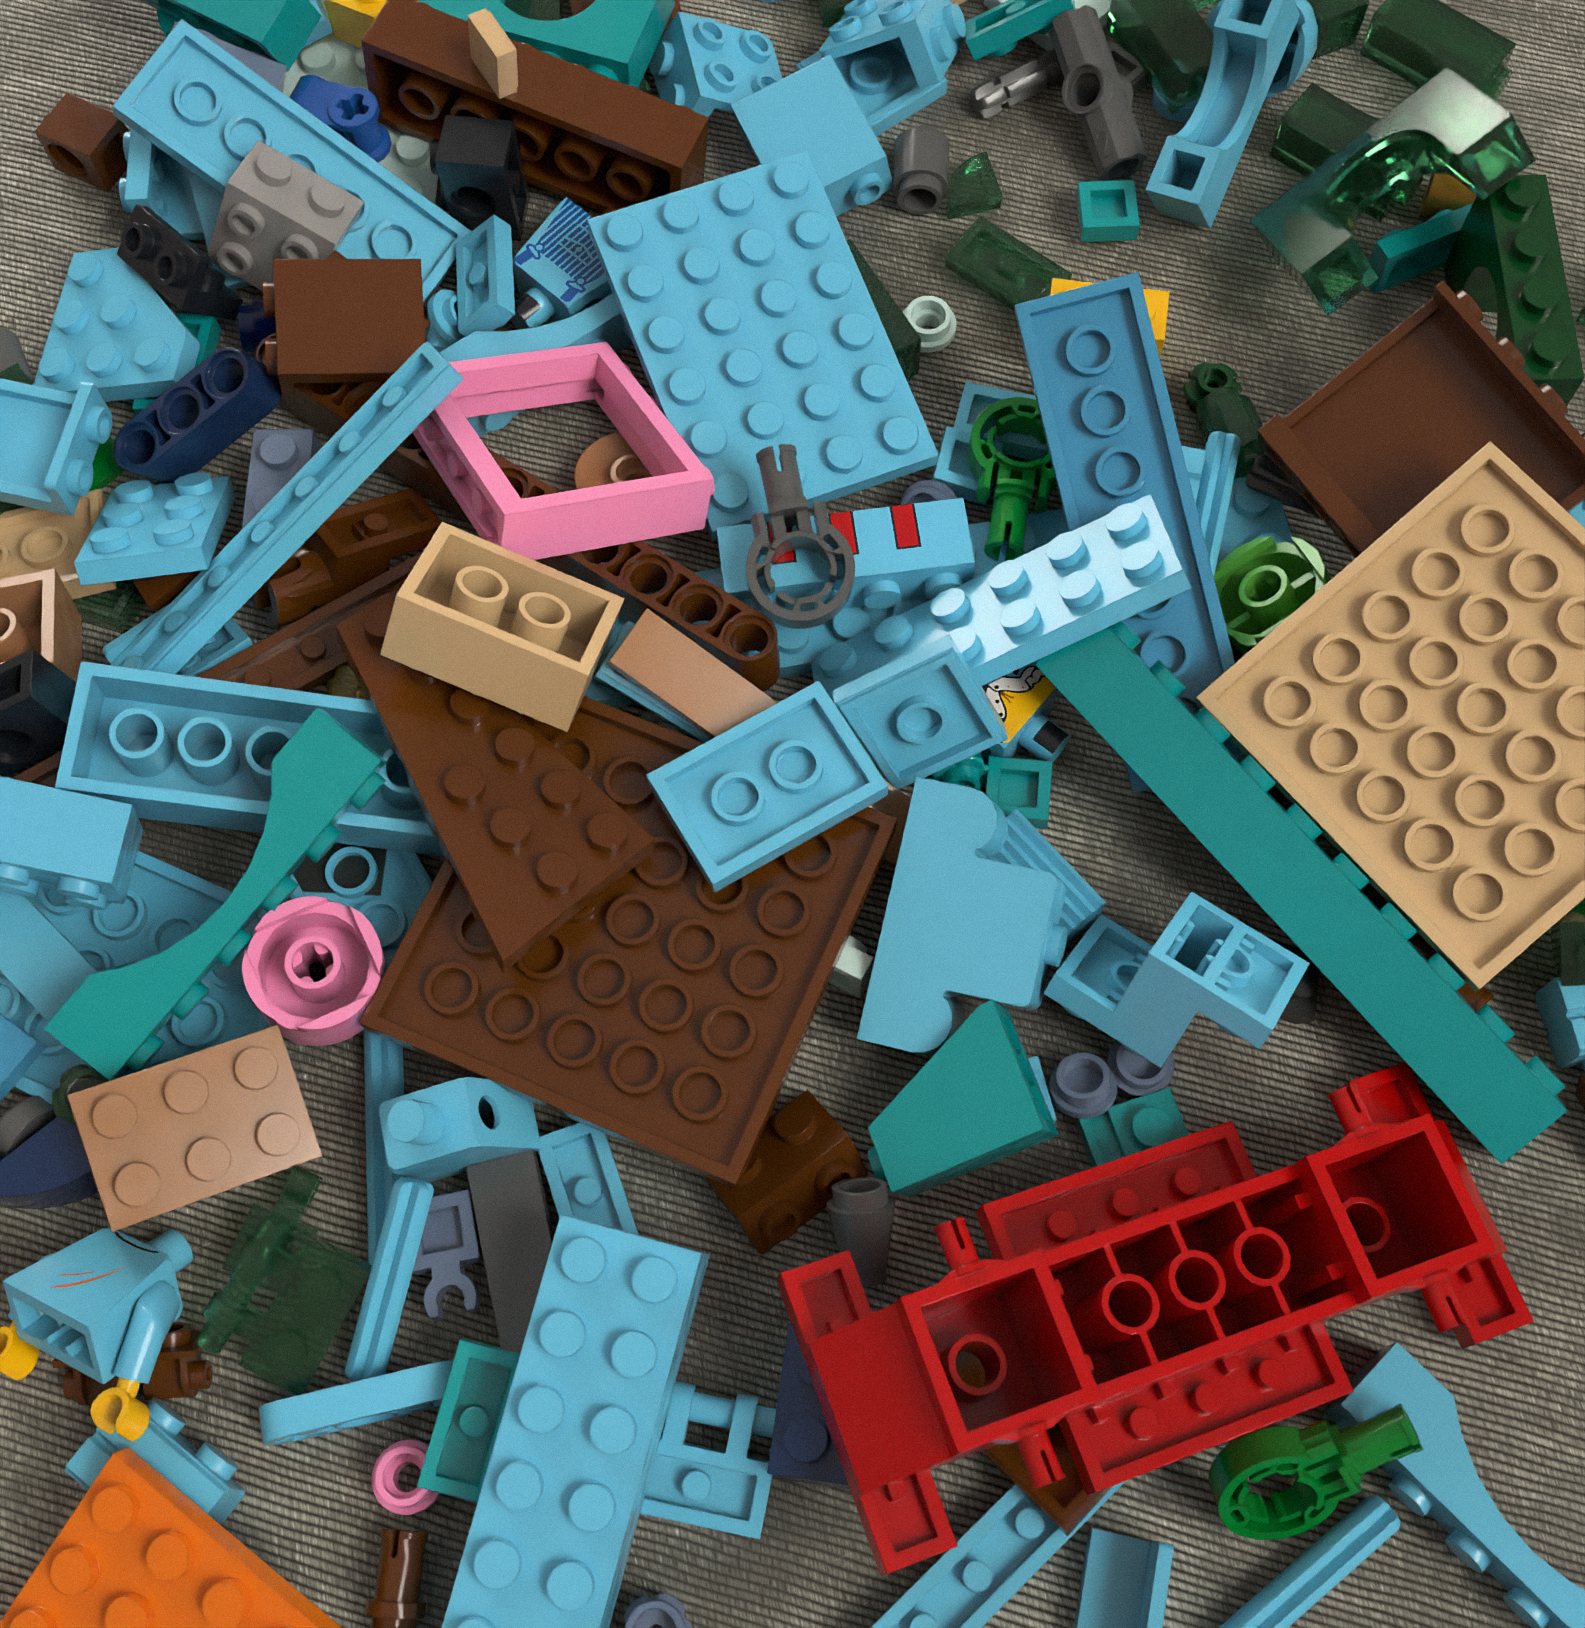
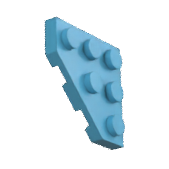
M119 247L73 253L33 385L77 394L80 383L82 381L96 385L105 402L161 396L195 368L201 344L180 321L160 293L116 255Z

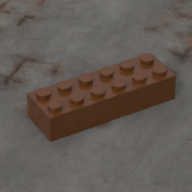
M387 0L361 40L368 90L377 98L380 108L378 120L383 125L432 143L434 138L440 139L445 115L512 120L515 125L527 182L601 212L606 208L612 207L622 209L703 183L709 117L696 113L686 106L673 104L643 92L633 85L620 83L590 71L580 64L570 63L537 50L527 43H520L512 39L510 40L517 49V92L499 99L471 59L468 22L434 9L424 2Z

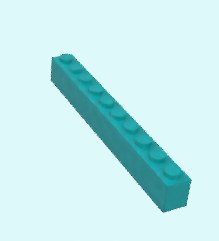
M1123 620L1039 659L1035 663L1039 670L1501 1165L1567 1112L1564 1103L1557 1096L1566 1087L1562 1081L1537 1055L1527 1063L1524 1062L1506 1043L1516 1035L1507 1023L1487 1003L1476 1011L1457 991L1467 983L1438 952L1428 960L1410 942L1409 939L1418 932L1417 929L1390 901L1381 909L1372 902L1361 890L1370 880L1343 852L1332 859L1315 842V839L1323 833L1321 828L1298 804L1294 803L1288 810H1285L1268 792L1276 784V781L1250 754L1239 762L1222 744L1231 734L1205 707L1194 714L1182 702L1178 695L1186 687L1160 660L1151 667L1144 662L1133 650L1141 640Z

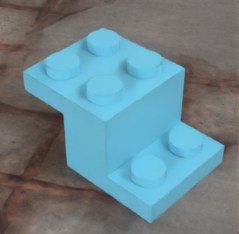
M1191 891L1154 946L1100 914L1056 971L1043 994L1061 1004L1071 1015L1086 1020L1119 1041L1129 1052L1144 1057L1162 1068L1197 1011L1215 1021L1218 1027L1227 1034L1242 1038L1260 1050L1273 1031L1310 963Z

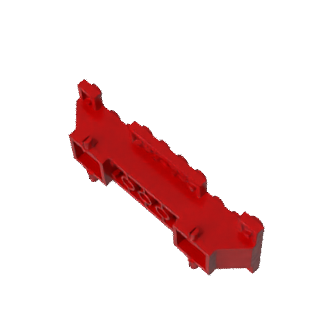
M1404 1062L1350 1080L1338 1090L1328 1094L1327 1098L1330 1100L1346 1136L1341 1138L1333 1147L1307 1155L1295 1164L1257 1177L1234 1123L1229 1121L981 1205L975 1213L994 1259H979L965 1224V1217L955 1218L952 1222L950 1220L933 1228V1230L937 1234L950 1272L936 1285L902 1296L895 1303L874 1313L871 1311L849 1250L780 1273L776 1280L880 1576L958 1547L930 1471L937 1467L998 1444L1017 1442L1032 1481L1033 1490L1066 1478L1046 1431L1058 1422L1088 1496L1354 1392L1323 1322L1402 1292H1415L1419 1290L1435 1322L1438 1334L1453 1329L1462 1349L1534 1322L1501 1255L1508 1250L1444 1120H1435L1409 1065ZM1352 1223L1356 1226L1359 1232L1360 1240L1355 1232ZM958 1352H969L981 1361L985 1370V1381L982 1388L972 1387L960 1378L956 1369V1356Z

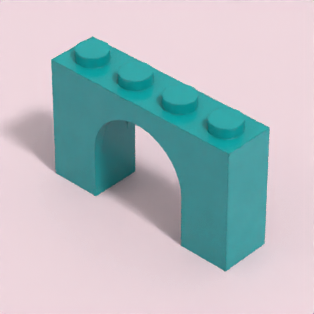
M419 0V2H424L434 9L467 22V15L486 8L488 12L492 13L510 39L520 43H527L537 50L573 64H580L590 71L639 88L675 7V0H595L587 9L572 17L554 21H540L514 13L504 5L506 0Z

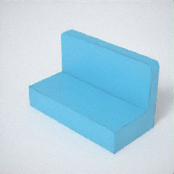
M1094 1528L1089 1529L1073 1628H1163L1174 1544L1162 1541L1149 1542Z

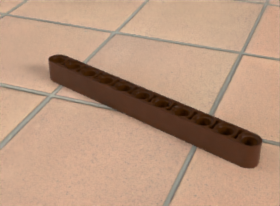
M276 333L264 338L257 347L256 359L265 365V339L276 338ZM379 382L295 383V395H282L278 405L332 438L383 384ZM413 433L378 466V468L407 486L414 487L423 496L472 525ZM487 448L521 499L560 492ZM643 541L535 560L625 598L618 617L626 622L631 621L636 624L643 612L648 608L761 691H766L772 687L780 676L778 633L774 623L768 617ZM650 591H658L653 594H644ZM697 621H709L701 625L692 624ZM747 651L760 652L759 654L753 656L741 655L742 653Z

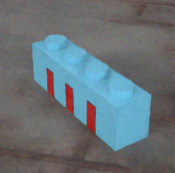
M963 498L827 514L829 524L837 528L848 541L855 561L852 592L843 608L867 606L871 609H885L896 605L900 601L924 598L931 600L942 591L956 588L973 579L975 558ZM810 516L813 533L817 534L814 516ZM766 521L768 539L770 543H773L770 523ZM752 523L717 527L724 591L760 612L751 599L746 580L747 556L755 540ZM796 525L786 527L787 533L797 531ZM795 549L781 555L772 565L770 574L771 578L775 581L774 593L769 594L765 585L764 575L757 578L763 593L773 603L784 609L791 610L776 602V595L780 591L794 598L808 597L819 593L824 588V585L829 582L833 584V591L828 599L823 602L827 604L835 597L843 584L844 568L842 563L836 562V583L830 582L829 566L820 554L809 550ZM766 555L760 557L759 564L764 563Z

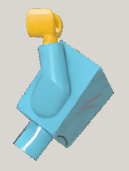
M110 1228L100 1229L56 1253L42 1257L35 1264L2 1281L10 1306L8 1317L13 1321L9 1327H0V1372L17 1381L25 1378L35 1367L40 1349L102 1384L117 1376L119 1379L116 1388L112 1387L104 1390L93 1401L90 1410L92 1420L98 1428L108 1434H112L116 1429L117 1434L129 1441H135L140 1438L148 1427L150 1411L147 1405L136 1399V1395L141 1383L149 1384L162 1344L172 1323L180 1317L183 1309L176 1273L189 1265L193 1260V1252L185 1237L177 1230L170 1228L145 1244L118 1230L111 1232Z

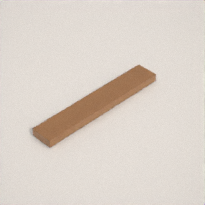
M648 608L643 612L607 663L711 739L778 703ZM885 780L888 785V795L868 807L897 818V829L882 860L895 870L911 798Z

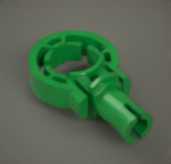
M1007 398L989 405L976 418L970 435L967 459L969 468L978 482L976 500L979 503L986 504L991 478L995 481L988 536L984 545V553L995 561L999 560L1000 549L1004 539L1007 540L1004 562L1024 555V538L1034 486H1037L1034 512L1037 513L1045 511L1048 506L1050 492L1057 487L1048 446L1046 447L1043 459L1039 458L1031 462L1014 461L1003 455L1000 451L997 452L994 446L995 437H1002L1008 432L1032 435L1038 439L1040 444L1047 443L1037 401L1031 398ZM989 430L987 441L982 440L983 435Z
M1400 1403L1389 1410L1377 1414V1416L1340 1429L1337 1424L1331 1426L1328 1420H1321L1302 1429L1290 1426H1277L1245 1434L1228 1444L1216 1456L1210 1467L1209 1484L1220 1518L1232 1532L1256 1540L1283 1539L1301 1534L1317 1526L1335 1510L1339 1500L1361 1492L1362 1489L1359 1483L1364 1481L1362 1474L1390 1461L1424 1449L1409 1416ZM1275 1473L1295 1475L1296 1479L1293 1481V1486L1284 1491L1270 1494L1271 1502H1264L1262 1495L1258 1493H1249L1250 1488L1246 1480L1248 1477L1256 1483L1262 1478Z

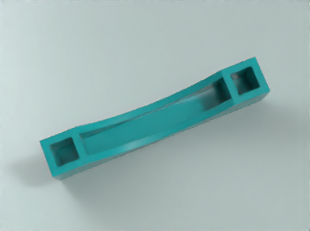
M316 708L272 760L271 798L263 835L247 871L225 903L197 930L163 952L141 961L108 967L89 974L43 1029L109 1081L125 1072L128 1067L134 1072L141 1071L164 1045L165 1041L156 1034L174 1014L183 1021L209 992L210 989L201 981L217 962L228 968L247 948L253 935L245 929L262 909L267 913L271 910L275 911L295 891L299 884L291 879L290 876L305 858L308 857L317 863L339 839L343 832L334 824L351 804L361 811L383 787L386 780L378 772L387 761L325 710Z

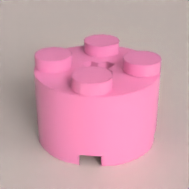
M304 896L280 904L275 911L271 910L263 916L255 927V933L249 942L247 950L244 952L242 975L247 992L265 1021L271 1027L279 1025L283 1037L296 1045L302 1046L332 1045L345 1041L361 1032L364 1028L359 1021L387 970L386 960L378 935L369 920L351 906L348 907L338 902L329 901L328 898L318 896ZM320 962L326 971V977L314 982L310 978L308 966Z

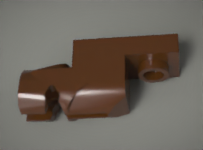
M414 487L337 509L304 542V546L299 547L255 592L251 600L256 610L272 606L271 613L267 614V624L273 629L293 623L305 617L311 608L315 611L388 571L391 558L426 548L442 520Z

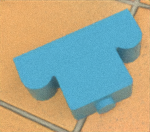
M916 777L857 1034L858 1040L908 1052L935 1054L965 1021L962 1007L956 1001L958 995H966L988 1001L994 1000L1005 1005L1035 1010L1042 1003L1050 965L1059 967L1067 941V927L1059 926V921L1065 899L1066 886L1050 872L988 860L989 857L995 856L1003 848L1008 836V822L1003 810L979 790Z

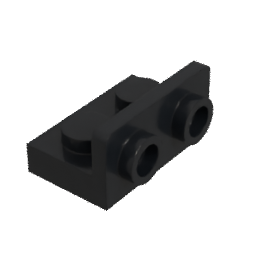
M139 204L135 205L128 225L123 230L121 243L116 255L180 310L236 321L244 300L224 284L226 277L222 273L208 266L209 257L152 209Z

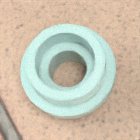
M921 296L914 299L902 312L899 319V333L904 343L910 348L919 352H936L947 347L954 339L956 318L944 300L935 296ZM922 326H931V327H933L934 329H923V328H920V327H922Z

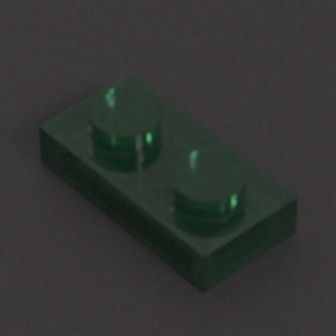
M981 216L946 252V268L1015 311L1016 304L1049 296L1052 278L1071 280L1072 277L1071 272Z

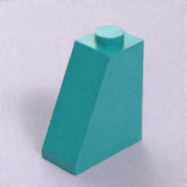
M990 1000L979 1005L869 1125L868 1130L874 1147L868 1149V1157L876 1178L886 1181L891 1193L912 1197L1059 1135L1007 1008L994 1000Z

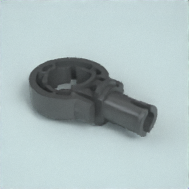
M791 444L779 445V461L782 471H778L773 446L757 452L756 460L760 467L774 542H769L763 512L752 515L751 523L755 540L749 549L746 561L747 587L755 606L771 621L788 628H812L834 618L846 605L854 583V556L843 534L833 525L829 524L826 506L822 501L813 502V516L817 534L813 533L806 497H804L796 459V447ZM796 525L797 531L787 533L786 527ZM795 549H804L820 554L829 566L830 582L836 583V562L842 563L844 568L843 584L835 597L827 604L823 602L828 599L833 591V584L829 582L824 585V588L819 593L808 597L794 598L780 591L776 595V602L791 610L784 609L773 603L763 593L757 578L764 575L765 585L769 594L774 593L775 581L771 578L770 574L772 565L781 555ZM766 555L764 563L759 564L760 557Z

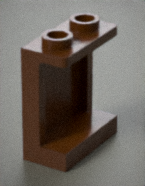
M273 259L274 282H263V305L265 319H275L276 338L265 339L267 375L278 376L282 395H295V383L386 382L425 343L421 259Z

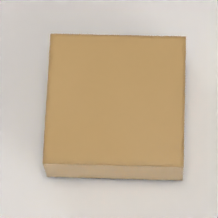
M486 8L467 15L472 61L499 99L516 93L518 87L516 47L492 13L488 12Z

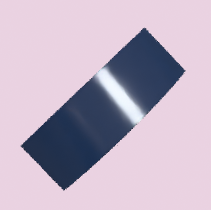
M56 1117L5 1158L0 1155V1205L21 1209H45L75 1203L98 1193L78 1130L72 1122L68 1125V1120L65 1118Z

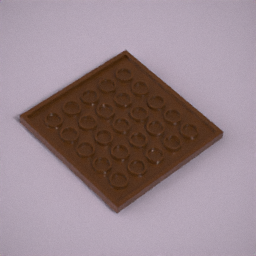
M584 696L568 732L522 714L521 716L655 839L653 852L504 973H502L493 955L492 944L481 922L476 921L467 903V894L453 866L448 865L445 858L359 1023L365 1030L476 1078L490 1079L508 1092L737 1190L897 829V818L866 807L714 893L650 789L646 777L650 772L704 744L703 742Z

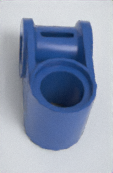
M315 75L300 77L289 98L376 162L385 159L391 150L392 142L388 130L379 123V103L371 91L365 88L326 81Z

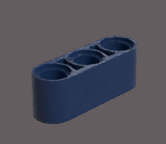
M232 347L221 348L215 351L122 427L114 442L116 462L122 469L159 484L174 483L176 479L184 475L196 473L276 408L282 396L278 376H268L265 364Z

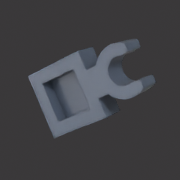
M469 1189L432 1197L412 1272L416 1276L427 1273L432 1274V1280L426 1287L423 1302L426 1313L436 1322L443 1320L441 1302L443 1296L449 1290H462L465 1309L470 1314L479 1312L481 1306L480 1291L477 1285L466 1276L464 1265L484 1261L472 1195Z

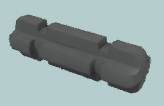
M1054 48L1039 55L1040 62L1038 63L1033 58L995 77V84L992 80H989L973 88L971 91L972 99L970 100L973 110L976 111L981 119H987L1003 111L1001 105L1004 104L1005 108H1009L1045 90V83L1051 87L1065 80Z

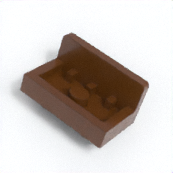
M807 1089L768 1118L737 1190L708 1177H703L739 1223L752 1246L759 1254H764L781 1241L790 1238L798 1228L827 1208L826 1203L833 1198L832 1186L836 1182L849 1178L867 1177L868 1171L850 1136Z

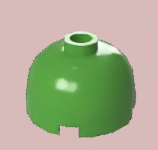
M1272 536L1259 537L1235 548L1216 565L1214 574L1215 585L1231 649L1238 655L1244 656L1331 580L1318 550L1304 539L1291 536L1294 543H1275Z

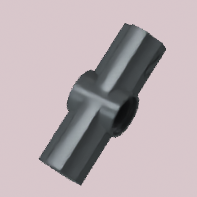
M1084 5L1077 9L1066 10L1052 20L1053 26L1049 30V35L1065 78L1062 87L1063 103L1069 111L1078 115L1099 178L1104 181H1111L1122 177H1129L1143 168V162L1148 158L1130 108L1133 100L1132 85L1128 78L1119 74L1116 69L1096 9Z

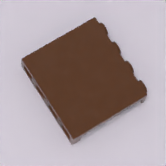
M1443 280L1435 286L1432 299L1282 419L1277 413L1257 429L1258 445L1354 558L1358 557L1490 441L1568 513L1585 500V432L1580 435L1564 417L1568 413L1567 406L1553 388L1544 383L1538 387L1523 371L1522 368L1526 363L1516 346L1503 336L1496 340L1480 321L1484 319V316L1474 299L1461 289L1454 293Z

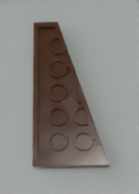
M385 593L337 625L338 642L366 699L371 701L384 727V735L393 753H397L407 773L409 786L448 865L453 866L467 894V903L476 921L481 922L492 944L493 955L502 973H504L653 852L655 839L515 710L474 695L467 690L380 655L395 601L388 593Z

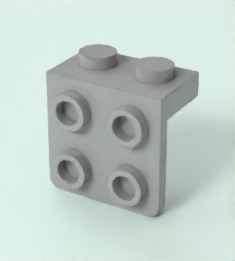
M258 140L226 184L208 249V257L227 273L239 277L263 291V282H274L273 259H327L334 250L338 249L358 219L364 201Z

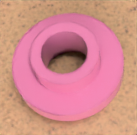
M402 1440L387 1447L378 1457L372 1471V1488L376 1499L386 1510L399 1515H414L425 1511L438 1499L441 1493L419 1487L413 1491L405 1492L398 1483L399 1473L404 1466L414 1463L420 1470L422 1469L428 1444L418 1440Z

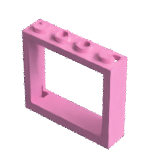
M608 342L449 362L464 379L412 432L480 538L532 560L704 529L710 497L715 493L714 478L710 470L693 453L683 436L676 431L658 408L654 398L647 394L633 376L629 366L622 362ZM595 399L653 477L521 499L467 418Z

